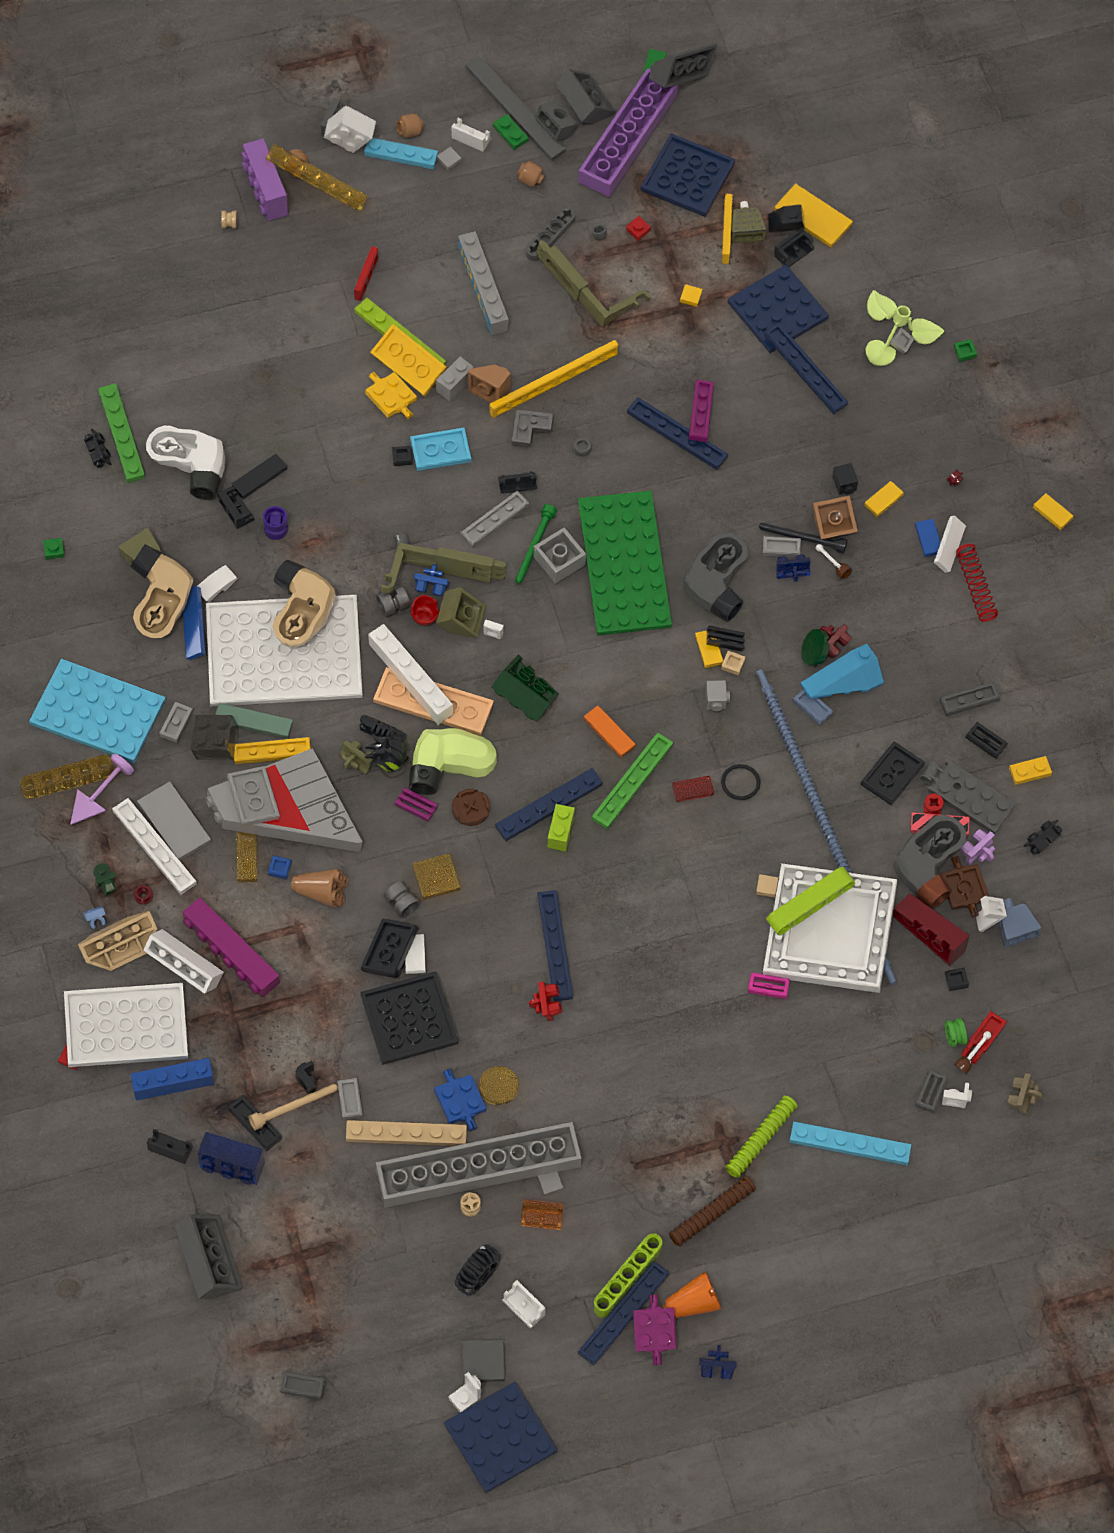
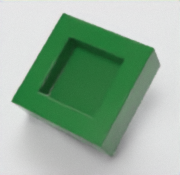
M971 339L954 343L953 348L959 362L977 358V352Z
M62 538L43 540L46 560L64 557Z

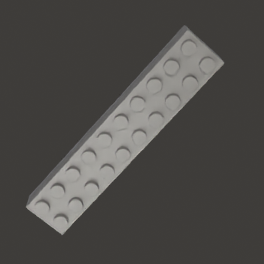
M573 1122L376 1162V1172L384 1208L536 1177L538 1175L581 1167V1155Z

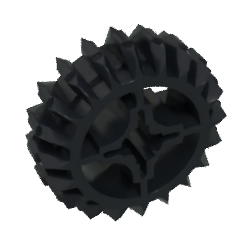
M488 1244L481 1246L472 1253L471 1257L467 1259L456 1275L455 1286L458 1290L468 1296L479 1291L494 1271H496L501 1261V1254Z

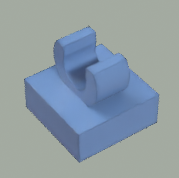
M102 906L83 912L85 920L90 921V926L93 929L95 928L94 921L96 919H100L101 924L105 925V920L102 916L106 914Z

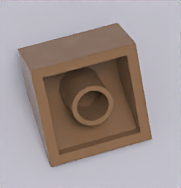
M496 364L469 369L468 391L492 403L511 392V373L506 368L499 367Z
M850 496L813 503L812 511L821 540L858 532Z

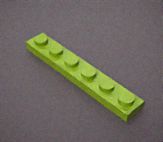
M364 299L354 308V312L383 336L394 324L446 366V360L370 299Z

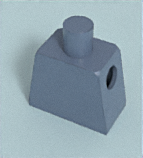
M1012 898L1003 900L1007 917L999 921L998 924L1004 946L1008 947L1038 937L1041 926L1026 904L1015 906Z

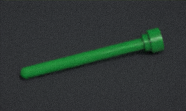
M544 504L541 510V522L515 578L516 583L523 581L534 556V546L540 542L548 522L555 518L557 509L552 505Z

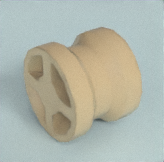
M222 210V228H237V211L227 212Z
M466 1193L461 1198V1211L465 1216L473 1217L480 1211V1198L475 1193Z

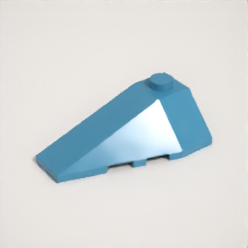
M865 644L850 651L805 679L800 685L808 697L814 699L829 697L838 693H844L845 695L854 691L867 692L884 684V680L876 655L869 645Z

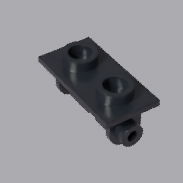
M91 428L92 434L85 435L84 442L89 452L94 451L90 454L93 465L97 468L103 467L105 462L112 465L110 461L111 454L104 446L105 439L103 435Z
M530 471V473L498 476L500 493L537 489L536 473Z
M1058 820L1046 821L1040 826L1041 830L1038 833L1034 832L1027 838L1028 842L1023 846H1030V851L1033 855L1040 854L1049 846L1045 839L1052 843L1061 835L1062 828L1055 825Z

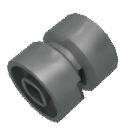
M401 584L395 586L394 591L391 593L381 592L376 595L379 608L385 617L396 613V609L401 611L410 607L408 595Z
M404 881L393 884L384 894V898L391 906H394V910L401 918L412 914L420 905L418 898L413 893H409L410 889Z

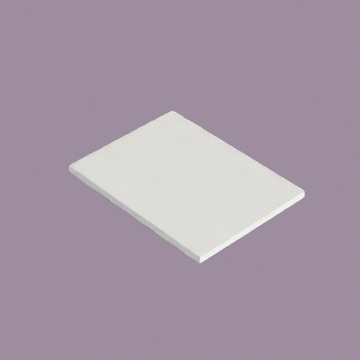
M357 595L336 596L328 620L323 628L303 646L292 648L284 646L278 640L272 627L275 617L286 606L289 598L206 603L210 707L218 706L219 703L247 705L363 698Z

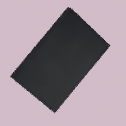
M894 741L863 778L860 785L892 806L923 768L925 762Z
M382 919L360 969L366 973L397 979L419 929L417 925Z

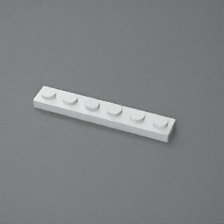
M129 798L112 808L113 813L180 895L197 885L196 880Z

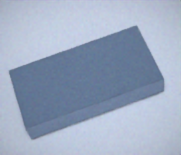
M804 689L793 698V702L819 726L833 715V710L819 698L810 699Z

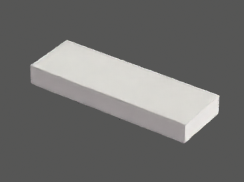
M950 516L934 561L945 573L951 571L956 556V549L960 545L966 527L956 516Z

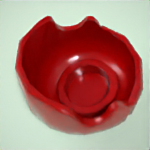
M429 595L416 597L410 609L413 621L421 626L431 625L436 621L439 614L437 601Z

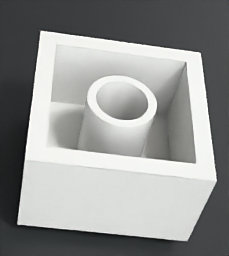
M345 106L328 119L324 138L354 153L372 139L376 121Z

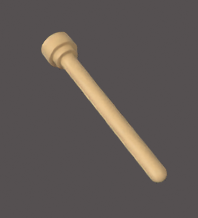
M332 1084L264 1114L256 1112L249 1115L250 1124L254 1130L260 1129L270 1119L336 1092L338 1086Z

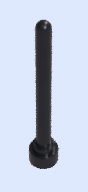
M760 523L759 525L760 530L792 538H801V540L833 547L838 553L844 554L846 550L847 539L844 538L821 540L820 536L766 523Z

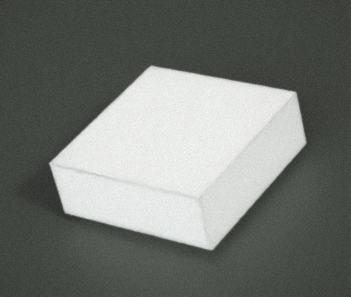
M485 620L483 634L502 639L504 625Z

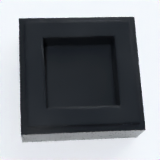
M411 446L392 447L394 466L412 465Z
M964 968L945 971L949 991L969 987Z

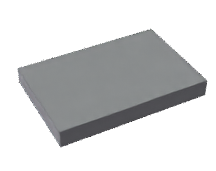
M265 766L227 774L242 827L280 818Z

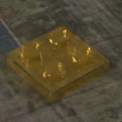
M450 853L412 863L423 900L460 891V884Z

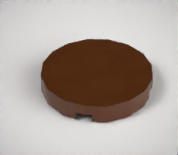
M465 789L459 792L452 802V813L455 819L467 826H475L484 822L490 812L489 799L483 792L481 793L476 789Z

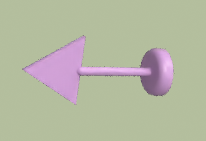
M116 753L111 756V762L116 768L90 798L77 790L71 825L106 811L94 800L119 771L126 775H131L134 772L133 767L125 759Z

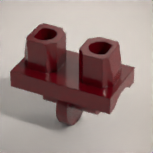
M845 624L834 633H832L834 630L832 625L828 628L825 626L820 628V630L826 631L829 636L827 643L830 644L828 652L830 658H834L841 651L834 644L836 640L844 647L852 639L846 632L848 627Z

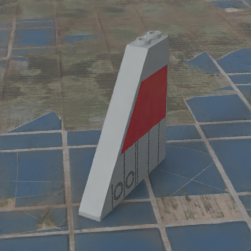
M313 748L265 766L280 815L279 819L242 827L229 782H223L207 790L206 803L209 808L212 807L214 818L217 823L221 824L223 829L354 852L361 851L362 840Z

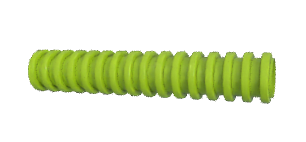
M782 1097V1100L778 1102L779 1105L772 1109L771 1114H768L767 1118L763 1120L764 1123H761L756 1132H753L752 1136L745 1142V1146H742L741 1150H738L737 1155H734L733 1159L729 1161L730 1164L726 1165V1170L730 1175L740 1178L741 1173H744L745 1169L748 1168V1164L752 1163V1159L754 1160L756 1155H759L760 1150H763L764 1146L767 1145V1141L771 1140L775 1132H778L779 1128L782 1127V1123L786 1122V1118H789L790 1114L794 1112L793 1109H797V1103L791 1097Z

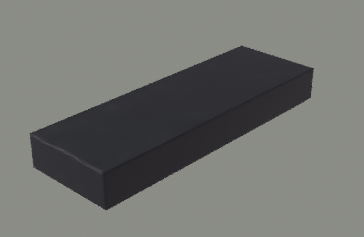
M274 454L233 482L232 486L236 488L242 499H245L287 470V465L277 454Z
M243 1095L228 1107L229 1112L266 1151L282 1139V1136L268 1121L260 1129L254 1130L252 1128L249 1115L256 1112L259 1114V1112Z

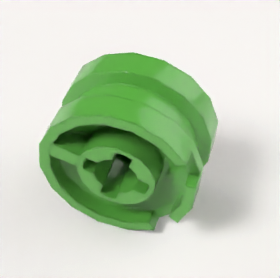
M956 1018L955 1021H945V1034L949 1046L952 1048L956 1047L957 1044L961 1046L966 1045L967 1033L962 1018Z

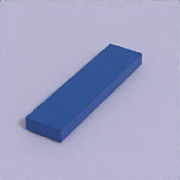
M194 586L190 590L186 606L183 610L185 651L188 660L205 655L201 588Z

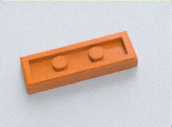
M596 706L584 716L583 719L620 758L635 748L636 744L599 706Z

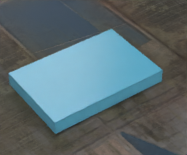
M465 428L410 436L417 471L471 462Z

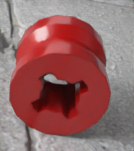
M929 794L925 798L924 813L940 815L944 803L943 798L938 794Z

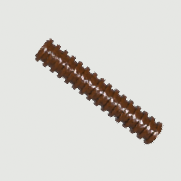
M746 1176L743 1177V1181L739 1180L738 1184L733 1185V1188H728V1192L724 1191L723 1195L718 1196V1199L715 1198L713 1202H709V1206L705 1205L704 1209L699 1210V1213H694V1217L690 1216L689 1220H685L684 1224L681 1223L679 1225V1228L675 1227L674 1231L669 1232L672 1242L676 1246L681 1247L682 1243H686L687 1239L692 1238V1235H697V1231L701 1232L702 1228L705 1229L707 1227V1224L710 1225L712 1221H716V1217L720 1218L721 1214L726 1213V1210H731V1206L735 1207L736 1203H740L741 1199L744 1200L746 1198V1195L749 1196L751 1192H755L756 1187L752 1180Z

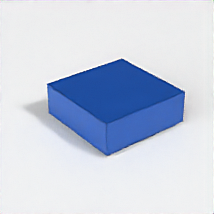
M272 856L268 875L287 880L292 860Z

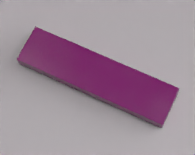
M697 379L695 381L689 440L707 442L714 382Z

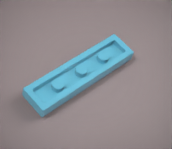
M372 138L367 142L364 154L369 157L434 169L438 151Z

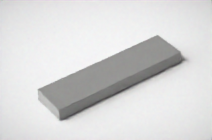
M516 491L461 532V537L472 548L529 507V502Z

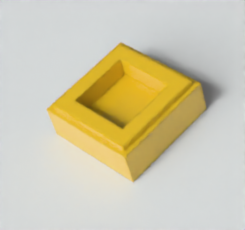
M685 284L680 303L697 307L703 289Z

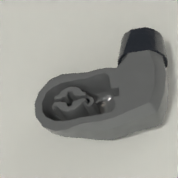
M722 532L715 534L707 546L695 557L684 577L683 589L688 596L697 604L726 622L732 620L743 605V600L730 587L727 588V585L732 575L748 556L746 543L740 537L731 533Z

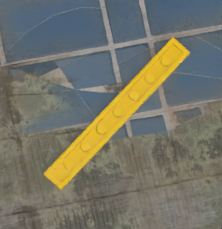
M613 340L490 403V415L492 418H495L618 355V343L616 340Z

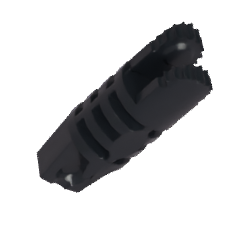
M367 715L361 716V724L359 725L361 731L371 736L374 734L378 737H389L391 730H393L394 734L403 743L405 742L406 734L397 728L390 727V725Z

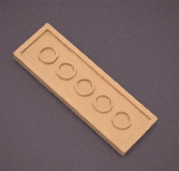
M386 667L373 703L434 721L395 674ZM434 682L453 704V715L441 724L482 736L494 705V700Z

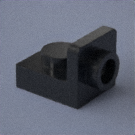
M312 1061L302 1063L295 1071L296 1080L307 1094L316 1091V1080L310 1074L314 1071V1063Z

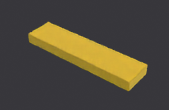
M732 194L725 195L722 246L723 264H729Z
M309 737L233 744L235 764L283 760L310 749Z

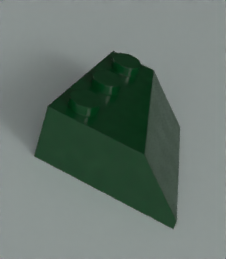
M518 654L502 671L491 688L494 689L497 695L509 700L513 707L522 710L529 719L537 722L559 693L543 678H537L534 673L535 670L531 666H525L521 662L523 658Z

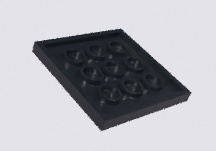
M436 971L360 992L382 1065L458 1044Z

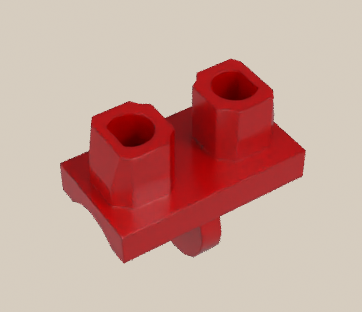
M543 981L538 982L539 993L533 994L534 999L529 1001V1007L535 1008L537 1014L542 1012L543 1017H547V1021L554 1020L553 1016L562 1013V1006L559 1001L551 1003V997L559 996V987L556 984L546 985Z

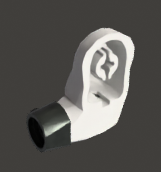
M165 425L156 428L149 435L146 442V450L150 457L161 465L176 467L191 473L190 494L195 498L201 500L214 499L221 484L225 467V453L222 441L195 430L178 429Z

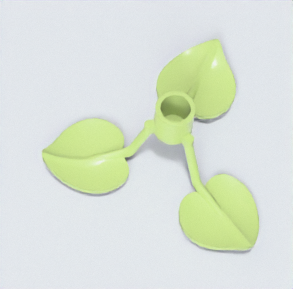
M875 290L870 294L867 302L869 315L877 321L893 318L895 323L886 344L880 340H873L867 344L866 355L872 364L885 366L893 362L896 350L888 346L897 327H902L907 322L909 330L912 331V337L920 344H931L944 333L941 327L925 319H914L911 323L912 318L909 317L911 311L908 307L899 306L897 308L891 299L877 293Z

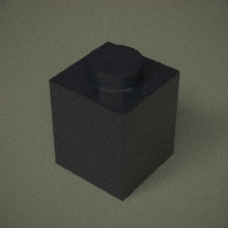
M852 463L834 467L832 477L838 494H851L857 491L858 480Z

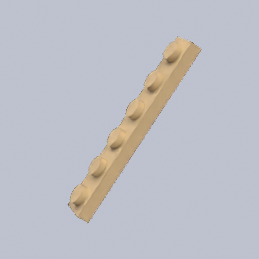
M347 1120L346 1142L457 1146L466 1144L467 1125Z

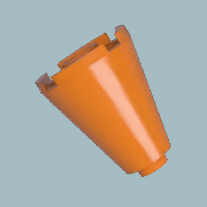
M707 1272L701 1273L665 1299L666 1304L663 1305V1308H675V1318L714 1312L721 1309L719 1299Z

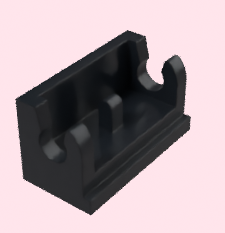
M801 227L775 246L774 257L783 265L790 267L814 250V246L811 243L814 240Z
M234 486L218 492L219 503L236 529L255 520Z
M153 1129V1136L148 1138L147 1141L148 1150L185 1164L193 1145L190 1142L185 1143Z

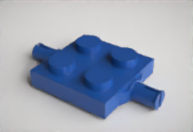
M451 1069L443 1071L447 1082L434 1087V1092L448 1123L453 1124L458 1121H466L469 1131L477 1129L473 1118L478 1114L486 1112L487 1108L472 1075L455 1079Z

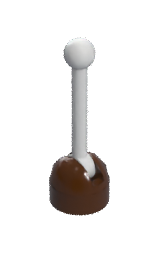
M821 544L816 546V550L821 551L836 566V574L839 578L844 580L851 574L852 568L845 563L838 564L823 549Z
M989 1031L984 1032V1037L968 1057H961L954 1064L965 1074L972 1067L971 1058L986 1039L991 1038Z

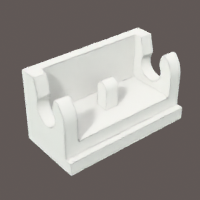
M460 118L457 119V124L454 123L451 127L453 139L482 152L491 140L490 131L486 130L485 133H482L462 124V119Z
M517 1280L513 1283L512 1289L509 1292L505 1291L502 1301L530 1329L545 1316V1307Z

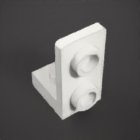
M984 896L980 899L983 910L978 912L979 916L976 917L980 932L987 930L1007 917L1003 899Z
M469 1372L465 1374V1385L449 1396V1400L459 1413L481 1400V1382L475 1375L471 1376Z

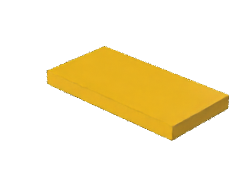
M797 184L774 206L775 211L783 206L801 204L804 211V230L830 248L853 225L851 219Z
M392 324L370 352L424 396L428 394L436 384V380L448 369L394 324Z

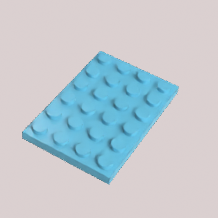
M61 659L29 723L37 728L107 754L113 755L116 753L126 761L135 763L166 698Z

